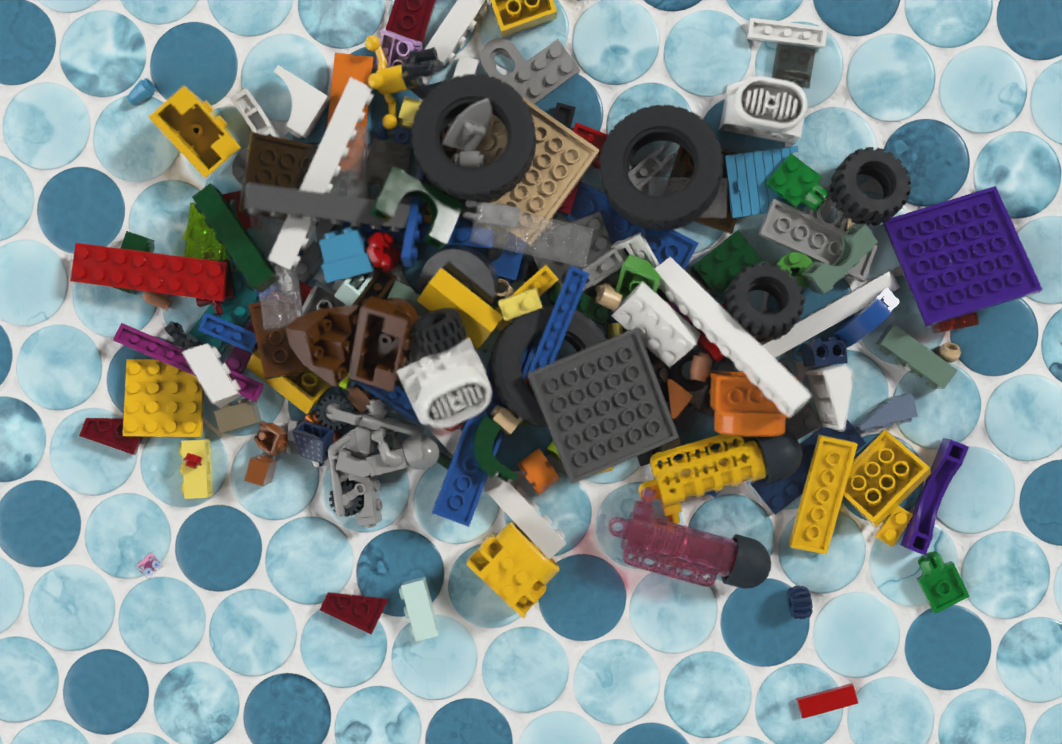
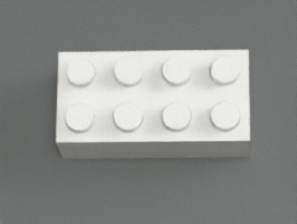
M643 281L621 301L618 309L611 315L628 331L638 328L643 344L668 367H671L696 345L701 334Z

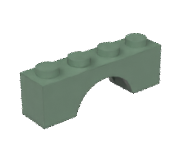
M853 224L841 236L842 252L833 264L828 265L823 262H814L801 274L813 293L825 294L831 291L837 281L843 279L852 267L858 265L859 260L864 255L873 250V246L878 241L866 224Z

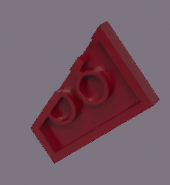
M86 418L79 434L80 437L132 455H136L142 437L123 436L124 418Z
M328 592L319 610L372 635L389 599Z

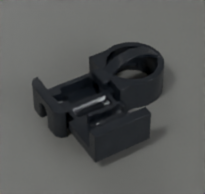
M170 321L164 328L168 335L173 338L174 344L180 346L184 351L204 345L199 340L196 343L192 339L190 341L185 339L187 335L182 325L177 322Z

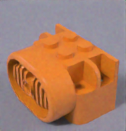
M710 371L711 389H709L710 404L714 410L715 432L733 436H780L785 433L786 417L788 416L782 413L771 399H768L763 394V391L757 385H754L744 372Z

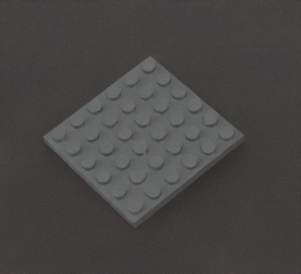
M638 328L626 331L527 373L571 484L679 438Z

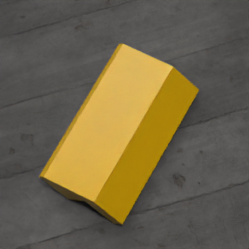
M440 268L416 300L430 312L445 308L456 309L467 335L464 338H470L472 345L477 349L503 318L502 315L442 268Z

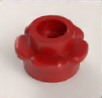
M187 453L186 458H183L186 462L185 465L196 469L197 466H202V457Z

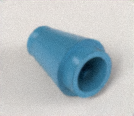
M141 79L129 93L127 99L135 106L154 96V92L157 89L149 79Z

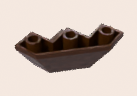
M352 305L318 309L297 317L286 327L289 345L303 365L335 387L348 375L360 316L359 306Z

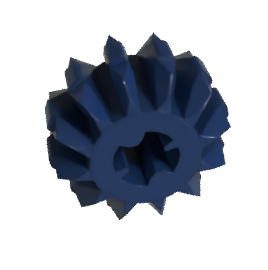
M793 586L788 589L787 605L791 616L795 619L810 617L813 612V605L809 589L805 586Z

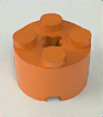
M540 449L533 451L517 463L523 473L527 471L525 477L530 484L535 483L533 487L539 495L561 479Z

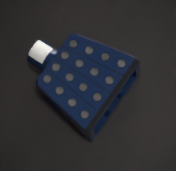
M303 420L292 430L299 454L304 458L312 460L313 466L321 467L328 459V447L334 443V430Z

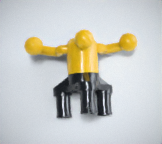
M370 35L365 40V46L368 50L375 51L379 62L378 70L370 75L368 83L371 88L377 89L380 94L384 95L388 103L389 114L383 117L382 124L386 129L392 130L397 125L396 100L392 93L411 90L421 100L426 99L427 94L442 83L440 81L426 85L422 78L423 76L435 74V69H432L434 68L432 60H438V55L435 47L421 51L413 50L410 51L405 64L386 68L388 63L381 48L380 40L377 36Z

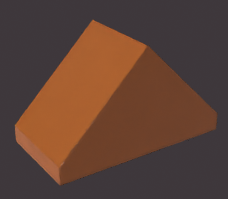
M668 379L671 416L673 420H677L694 397L672 379Z

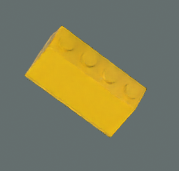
M258 349L252 354L247 365L249 370L306 415L320 402L332 386L305 365H303V373L265 380Z

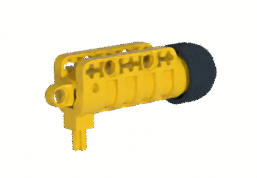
M787 431L780 436H753V441L744 443L742 436L717 435L653 454L650 458V465L654 479L643 482L639 486L638 492L643 501L648 502L660 499L662 510L665 516H668L669 525H674L675 527L678 526V523H681L679 512H682L680 503L686 501V498L693 496L696 498L705 495L704 493L710 491L719 492L724 487L731 485L733 487L740 486L742 482L748 480L754 482L765 479L767 483H772L788 478L797 471L801 464L802 449L798 440ZM720 443V447L718 449H711V446L713 444ZM675 455H683V457L680 460H673ZM647 488L653 489L650 494H648V495H644V494H643V491H644L645 489H647Z

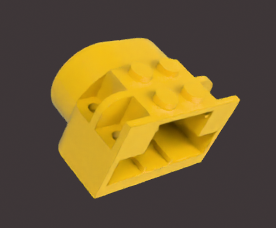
M184 85L148 118L206 178L241 147L226 128L227 122L220 115L217 116L213 112L214 108L209 102L201 100ZM195 127L199 129L198 132L194 131Z
M509 522L499 533L490 534L468 557L466 563L523 619L526 617V612L545 593L550 580L560 570L553 558L548 559L541 549L513 522Z

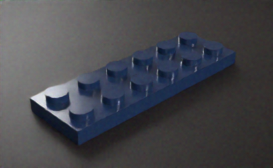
M847 418L844 430L822 427L800 444L802 460L799 468L793 475L772 483H767L765 479L751 483V486L775 515L803 493L818 435L855 442L858 444L856 451L866 444Z

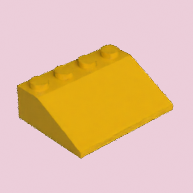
M885 429L853 461L843 497L876 528L931 474V470L928 465Z

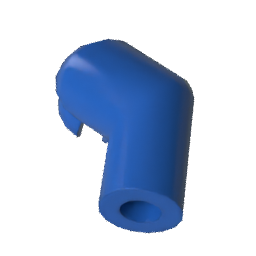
M381 120L378 122L374 133L379 141H384L387 139V129L383 126Z

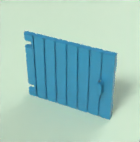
M798 146L724 156L732 218L765 214L773 199L794 207L766 186V182L790 154L798 152ZM800 204L796 209L805 208V204Z

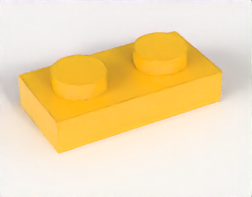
M898 506L884 520L875 537L893 547L913 517V514Z

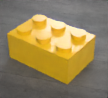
M489 0L502 38L557 18V10L553 0Z

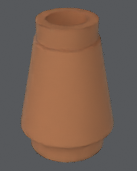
M145 291L142 295L146 303L166 311L173 303L165 294Z

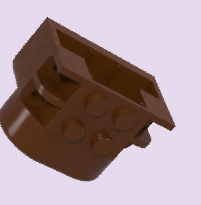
M371 296L361 306L348 375L349 379L388 391H394L395 383L399 379L397 370L404 368L407 361H410L413 353L412 346L415 343V337L411 328L418 320V314L409 302L396 297L383 300Z

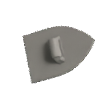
M488 98L473 104L463 111L449 129L442 144L464 151H475L491 122L492 111Z

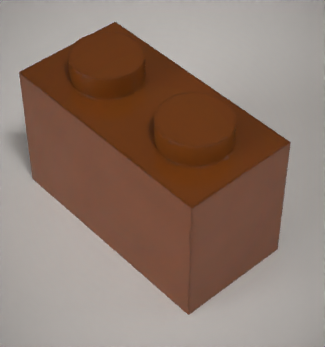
M266 453L250 458L244 481L260 486L271 483L278 460L273 459V456Z

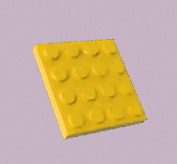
M127 359L123 436L202 437L204 388L198 378L159 360Z

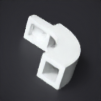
M247 87L230 98L252 132L280 138L273 124Z

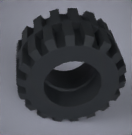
M453 308L432 311L419 318L411 328L418 347L423 354H437L450 350L462 342L467 335L459 312Z

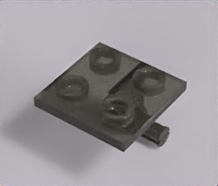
M777 44L771 78L789 81L801 88L809 89L816 49Z

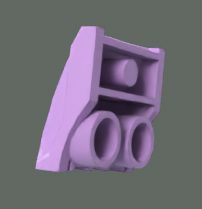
M381 29L380 45L388 63L386 68L405 64L410 51L423 50L422 42ZM376 58V62L373 67L375 69H378V58Z

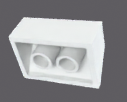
M204 344L182 352L214 405L222 408L241 396L239 384L235 379L231 380L228 375L231 371L226 363L222 364L219 360L221 354L216 347L212 348L209 344Z

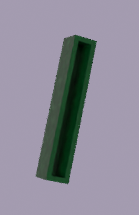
M210 183L192 196L196 203L194 207L200 214L205 216L206 219L204 221L210 229H214L216 232L215 238L220 244H224L226 247L225 253L230 259L235 260L237 263L235 265L236 269L240 274L245 275L247 278L245 282L251 290L255 289L262 293L280 279L217 187Z

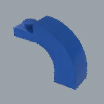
M885 288L861 312L844 322L832 335L837 337L838 340H846V348H848L880 325L892 313L891 311L900 301L888 288Z

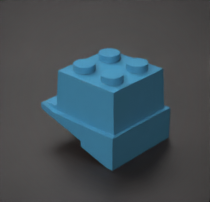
M350 226L342 229L343 232L341 233L339 230H334L324 234V238L319 240L324 264L321 266L326 283L373 271L374 265L367 254L369 241L367 242L368 237L364 227Z

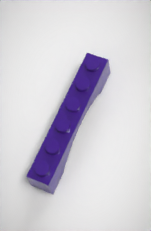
M942 439L930 469L931 474L926 479L913 511V517L909 521L901 541V546L926 555L933 538L935 520L942 498L952 478L961 467L969 446L951 439Z

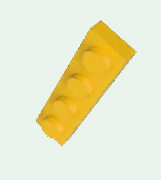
M545 264L511 296L536 287L540 297L559 279ZM498 306L495 311L502 315L500 306ZM516 317L506 321L502 318L496 327L501 331Z

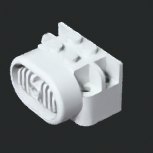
M762 76L752 77L745 82L728 84L719 130L795 144L801 139L807 111L806 95L795 83Z
M470 338L463 340L450 350L424 357L415 363L397 370L419 422L435 428H449L478 415L489 404L493 392L484 366L475 352Z

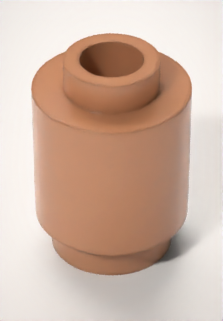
M698 352L697 356L693 355L689 372L691 374L690 379L706 382V378H709L713 361L709 359L710 355Z

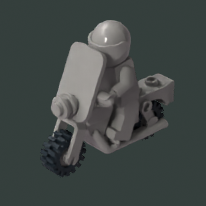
M342 394L327 396L320 401L321 404L317 407L320 409V411H317V415L320 414L318 420L323 421L322 426L338 430L350 424L359 425L328 447L327 453L333 489L329 494L332 495V497H329V501H332L330 506L335 507L333 511L336 513V516L345 515V517L361 511V513L356 515L358 526L364 525L365 528L376 527V524L382 521L381 510L383 507L382 500L379 497L380 483L377 475L404 469L409 466L412 469H429L438 461L439 448L433 440L422 434L425 431L424 427L385 416L387 410H384L386 403H381V399L369 401L370 405H366L369 413L361 414L359 411L354 410L355 406H351L352 403L350 400H347L346 396ZM399 431L402 433L416 436L408 437L405 441H403L402 444L400 437H397V434ZM386 432L392 437L391 443L394 449L389 450L387 442H384L383 438L386 436ZM377 442H378V443H379L378 449H379L380 452H379V453H376V454H374V455L368 456L369 454H372V453H374V452L376 451V446H377Z

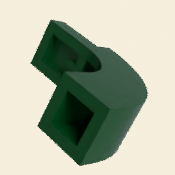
M484 416L479 421L473 434L472 450L475 461L488 477L493 478L498 473L497 477L506 483L508 480L514 482L518 475L499 463L493 453V441L502 426Z

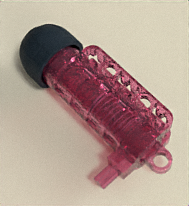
M650 487L644 489L641 501L636 500L633 511L628 519L614 517L609 522L610 533L615 537L621 538L623 561L633 567L704 587L712 586L717 576H721L724 584L744 589L754 588L763 583L771 570V558L767 549L755 539L735 534L731 539L653 517L654 507L652 502L656 490H652ZM619 522L623 525V528L620 531H615L612 529V525ZM627 554H631V555H635V556H632V558L629 559ZM648 558L655 561V563L648 565L644 561ZM665 565H670V566H672V567H670L669 569H666V566H665ZM687 569L693 573L691 575H684L682 571ZM709 573L710 577H707V579L704 580L703 576H706V574Z

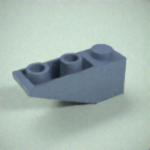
M906 393L887 398L855 425L856 429L863 430V433L874 431V427L877 426L882 428L894 426L893 422L900 421V423L911 422L912 418L918 417L913 394Z

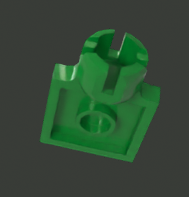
M793 154L786 158L766 182V186L795 208L800 204H805L810 209L816 211L821 207L820 204L825 202L829 194L819 184L822 176Z
M936 551L926 553L928 559H925L924 555L918 559L922 575L916 579L933 613L936 614L970 597L952 561L944 563L941 555Z

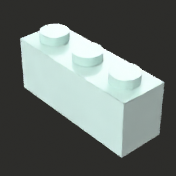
M421 577L403 582L401 588H399L401 599L405 600L406 603L404 612L406 618H409L411 622L409 626L411 637H415L417 642L438 636L440 630L426 578Z

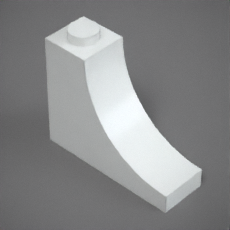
M277 65L274 72L284 80L292 99L291 116L286 126L291 130L290 134L298 139L302 136L307 140L329 105L330 98Z

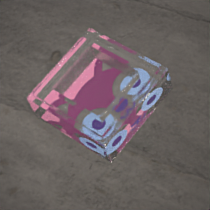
M151 552L135 565L147 580L164 566Z

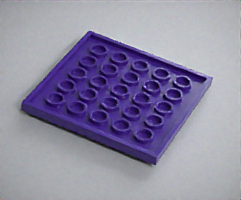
M996 186L892 217L883 223L926 327L1040 293L1043 290Z

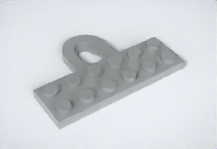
M503 38L489 41L481 51V64L489 77L502 80L503 83L506 82L514 88V91L517 90L522 97L534 105L580 73L579 67L558 39L528 61L524 59L512 42ZM497 54H503L514 62L515 68L512 73L503 75L497 71L494 61Z
M830 186L824 188L829 192L828 197L823 204H820L821 207L816 211L809 208L808 212L805 213L776 199L771 200L758 236L791 251L805 254L813 261L831 265L841 255V236L846 232L844 228L848 218L846 219L842 216L843 212L841 210H837V216L833 223H827L821 218L820 212L822 207L827 205L829 200H832L831 195L833 192H830ZM874 245L873 250L864 255L859 260L858 265L852 267L846 275L860 282L865 281L878 246Z

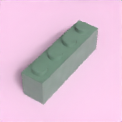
M889 325L876 342L882 353L887 356L889 354L896 358L894 361L897 364L910 368L911 374L917 378L922 377L927 381L926 384L934 390L945 389L958 371L896 325Z

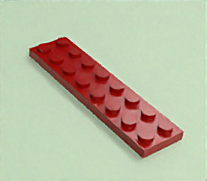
M75 243L70 281L224 302L229 263Z

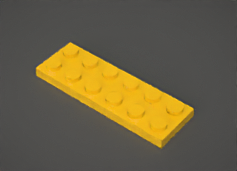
M818 435L788 544L791 548L827 555L857 449V443Z

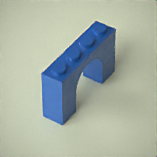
M458 217L455 225L472 227V221ZM508 232L502 255L492 262V265L498 277L512 284V281H517L526 243Z

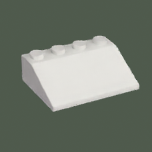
M824 365L807 370L806 375L822 426L844 430L853 386L852 379L854 378L851 368H848L847 365Z

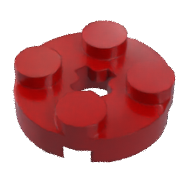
M377 232L369 236L367 242L369 241L367 254L373 265L377 268H383L384 270L382 271L384 272L396 268L399 261L402 260V254L393 241V236L389 232Z

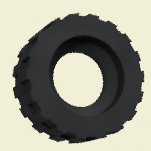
M695 349L689 350L670 367L671 379L689 392L703 389L709 384L711 376H709V378H706V382L688 380L682 375L681 369L683 364L687 361H692L693 355L697 356L698 352L703 353Z

